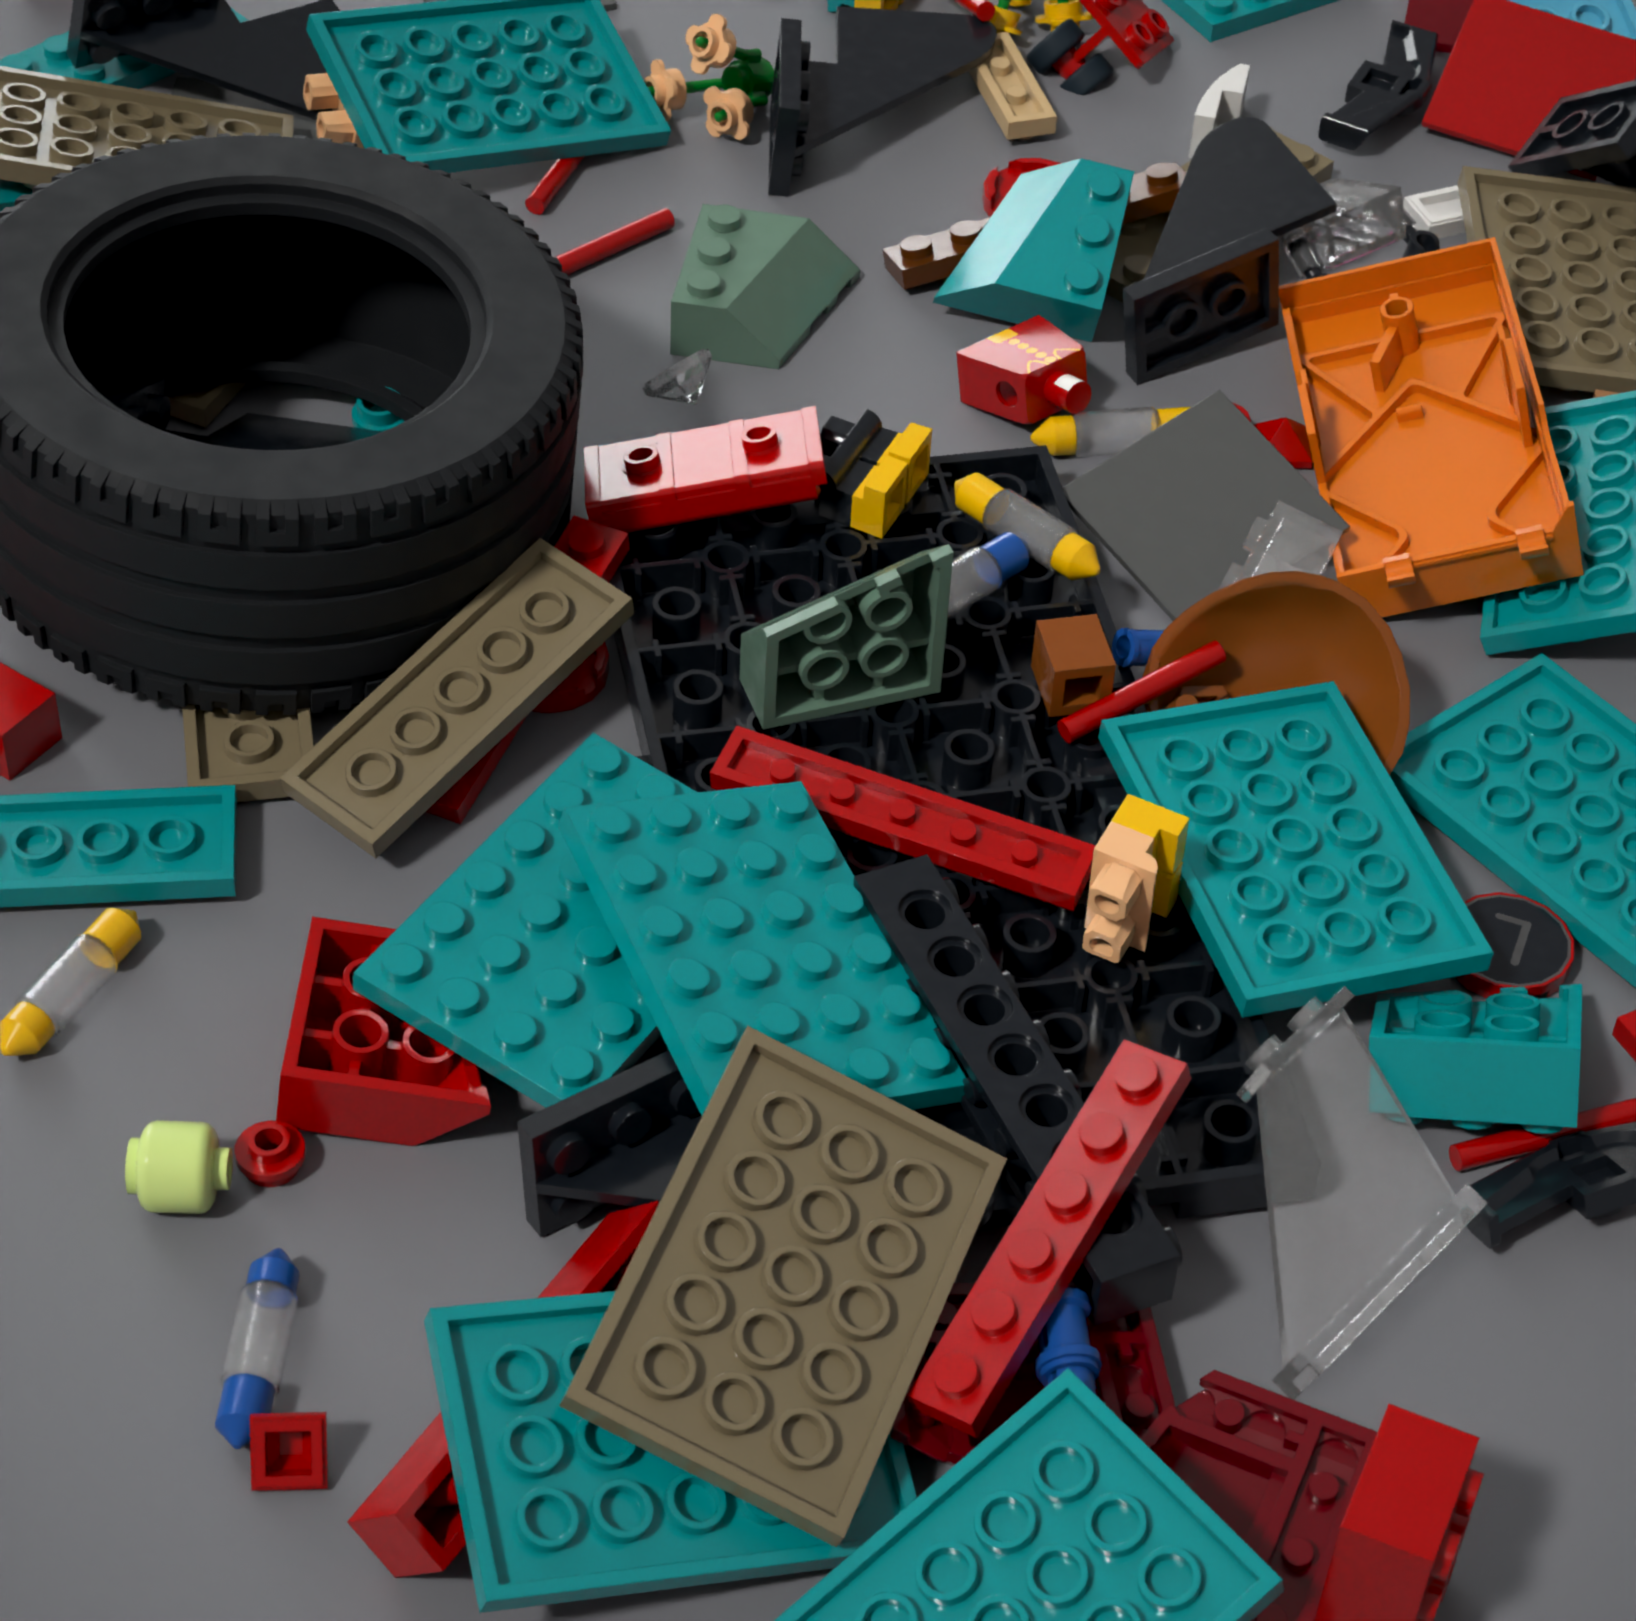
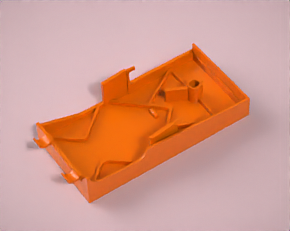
M1495 237L1279 286V300L1319 494L1350 526L1348 532L1330 543L1338 582L1366 598L1383 618L1584 575L1574 503L1569 501L1549 432L1543 398Z

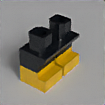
M866 409L856 424L831 416L821 431L827 484L818 485L820 487L818 495L820 496L819 515L882 539L904 509L905 504L910 501L929 474L932 428L910 422L903 433L882 428V422L879 417Z

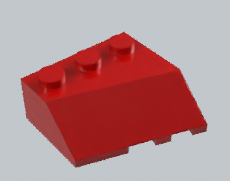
M312 916L280 1074L276 1121L288 1123L298 1130L416 1146L490 1115L491 1103L486 1086H482L477 1065L353 990V972L396 929Z

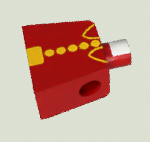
M1039 315L956 352L960 400L966 405L1021 424H1033L1063 409L1072 414H1078L1088 406L1091 400L1092 391L1087 383L1086 354L1083 346Z

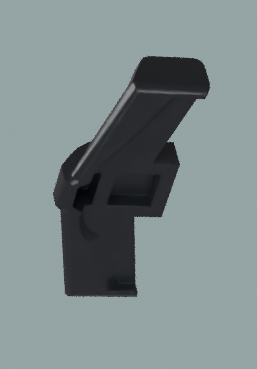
M1392 19L1383 65L1368 60L1363 62L1347 84L1344 102L1348 103L1333 114L1326 112L1322 116L1318 133L1319 138L1324 142L1345 149L1355 150L1372 133L1394 117L1407 116L1421 108L1431 94L1432 83L1430 78L1438 34Z
M1636 1121L1588 1131L1578 1130L1549 1140L1547 1145L1459 1190L1457 1198L1467 1228L1485 1246L1491 1249L1501 1243L1502 1234L1563 1201L1570 1204L1587 1220L1594 1217L1614 1215L1621 1211L1623 1207L1636 1203Z

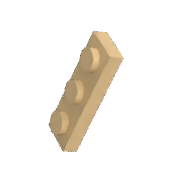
M1008 32L996 33L995 45L991 55L982 64L968 72L1007 140H1026L1035 136L1056 133L1057 115Z

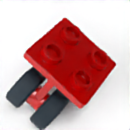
M1079 0L1102 28L1077 49L1076 46L1083 40L1084 33L1072 19H1067L1028 53L1027 61L1039 74H1043L1053 67L1061 77L1066 79L1060 85L1062 89L1078 95H1087L1113 73V67L1102 54L1098 53L1088 61L1085 59L1109 37L1137 69H1140L1174 42V38L1169 33V25L1164 17L1156 10L1149 9L1142 0Z

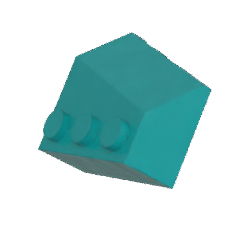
M1080 158L1022 173L934 297L933 303L1016 324L1039 315L1068 336L1092 342L1103 308L1134 171Z
M1582 984L1559 985V998L1537 999L1534 996L1528 995V990L1525 987L1500 988V993L1488 996L1486 1001L1472 1002L1471 995L1458 990L1379 993L1369 1035L1367 1115H1379L1386 1122L1397 1125L1418 1124L1424 1118L1451 1120L1452 1124L1457 1127L1474 1130L1488 1128L1493 1123L1521 1124L1524 1130L1538 1134L1557 1133L1563 1127L1577 1128L1581 1058Z

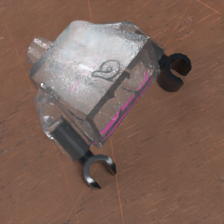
M1340 178L1329 179L1320 183L1323 189L1336 202L1335 213L1278 236L1284 252L1298 277L1302 280L1329 275L1328 273H1322L1321 270L1323 268L1333 270L1402 239L1407 243L1402 258L1439 250L1440 248L1439 239L1435 234L1426 230L1417 231L1414 228L1416 221L1403 207L1400 186Z

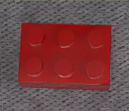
M1390 1403L1388 1404L1341 1523L1314 1621H1435L1437 1610L1448 1588L1457 1561L1456 1558L1485 1474L1470 1468L1480 1439L1479 1437Z

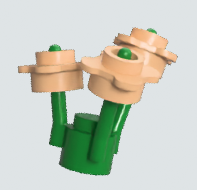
M713 14L705 24L701 26L692 25L687 30L685 41L689 45V50L693 57L691 61L693 72L703 75L708 72L709 67L723 68L727 66L722 73V78L685 82L684 76L679 69H665L664 62L661 59H655L651 62V75L647 76L644 81L666 121L671 119V110L683 108L687 93L704 92L703 99L708 106L707 131L713 137L728 134L733 135L737 140H742L750 133L749 124L754 116L753 107L766 106L768 104V97L772 93L774 69L768 60L761 58L762 52L760 49L737 47L734 33L729 28H726V18L719 14Z

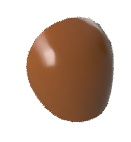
M1299 571L1269 572L1241 579L1209 594L1186 609L1163 631L1152 647L1143 677L1213 640L1218 641L1223 647L1226 654V662L1144 704L1147 712L1334 681L1389 775L1403 754L1410 725V685L1402 653L1390 627L1367 599L1336 580L1322 575Z

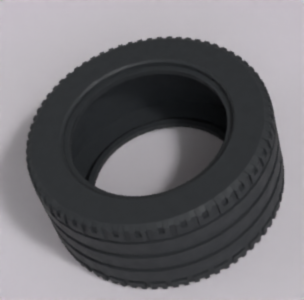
M229 133L209 138L199 135L191 136V140L184 141L175 138L166 140L165 144L148 143L141 145V149L138 150L127 148L117 151L116 156L104 155L95 158L92 164H79L72 167L71 173H59L52 177L51 183H40L35 186L32 194L21 195L15 200V206L6 207L0 212V606L2 614L9 621H16L17 629L23 635L33 636L34 643L41 649L53 650L54 657L63 663L71 661L74 663L75 670L83 674L92 672L97 675V680L107 685L115 682L121 685V690L132 694L140 691L146 693L148 699L156 701L165 698L173 700V705L181 707L194 704L200 705V710L213 712L215 708L228 709V713L241 714V710L256 711V715H268L269 711H283V715H296L297 709L310 708L311 714L322 713L324 708L336 707L338 710L350 709L351 704L362 702L493 580L506 571L539 538L554 547L570 522L584 364L583 329L580 307L577 305V296L574 289L570 287V279L567 273L562 272L560 261L558 258L551 256V249L546 243L539 242V235L533 229L524 227V221L519 216L508 214L506 206L500 202L490 201V195L481 190H472L471 184L463 180H453L450 178L449 173L442 170H431L428 164L420 161H406L405 156L396 153L387 155L382 153V149L374 147L364 149L357 147L356 143L344 142L340 144L332 142V139L320 137L318 140L306 139L304 135L282 137L278 133H269L268 136H256L255 133L231 136ZM142 374L165 377L164 396L167 397L180 392L222 383H291L326 388L364 399L388 410L405 420V422L367 438L323 448L302 450L239 449L206 444L157 429L119 409L102 394Z

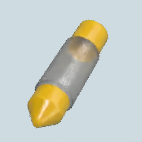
M1151 406L1082 411L1071 415L1050 416L1030 435V440L1037 446L1046 445L1051 456L1074 455L1075 457L1115 455L1190 407L1155 409Z
M973 473L955 481L956 507L982 523L983 527L993 535L999 536L1004 532H1011L1024 539L1028 545L1029 557L1050 571L1056 570L1070 580L1094 577L1100 574V564L1095 545L1078 535L1077 530L1012 489L1001 487L981 473Z
M120 908L105 909L83 934H78L16 999L15 1007L0 1022V1049L4 1056L36 1054L50 1038L56 1037L114 975L118 964L141 940L142 935L139 921L134 910Z

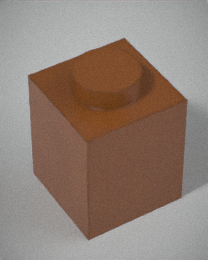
M1097 614L1036 621L1031 668L1049 717L1071 715L1112 693L1116 663Z

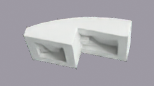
M1238 64L1220 76L1203 95L1194 116L1189 158L1193 157L1197 146L1209 132L1229 120L1242 116L1250 65Z

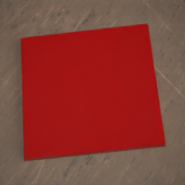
M1473 0L1421 126L1516 156L1561 97L1635 80L1636 40L1508 0ZM1578 169L1567 171L1568 173L1596 181L1597 178L1596 175L1587 171H1579Z

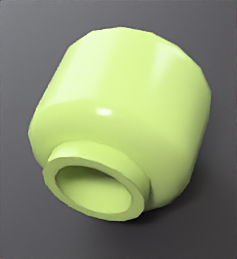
M156 1120L146 1125L140 1138H130L125 1162L126 1191L128 1194H137L139 1203L145 1210L152 1213L203 1214L212 1207L216 1199L217 1190H230L233 1173L232 1148L219 1147L217 1132L209 1123Z

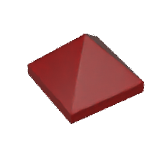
M1287 417L1253 424L1295 469L1312 468L1313 461L1305 425Z
M327 1412L250 1414L251 1491L328 1489Z

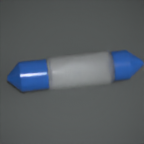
M1004 532L984 545L973 547L954 558L947 619L994 592L1001 586V583L1026 569L1029 563V543L1011 532Z
M282 1248L273 1249L251 1263L246 1285L242 1287L239 1295L221 1376L223 1389L215 1420L216 1430L235 1449H240L250 1444V1414L271 1413L274 1397L280 1391L298 1305L296 1292L300 1278L299 1270Z

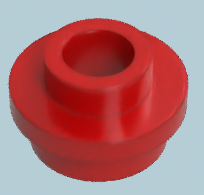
M274 1120L259 1122L248 1127L239 1135L234 1147L235 1161L239 1170L252 1183L261 1187H278L291 1181L298 1173L306 1156L305 1141L299 1130L288 1123Z

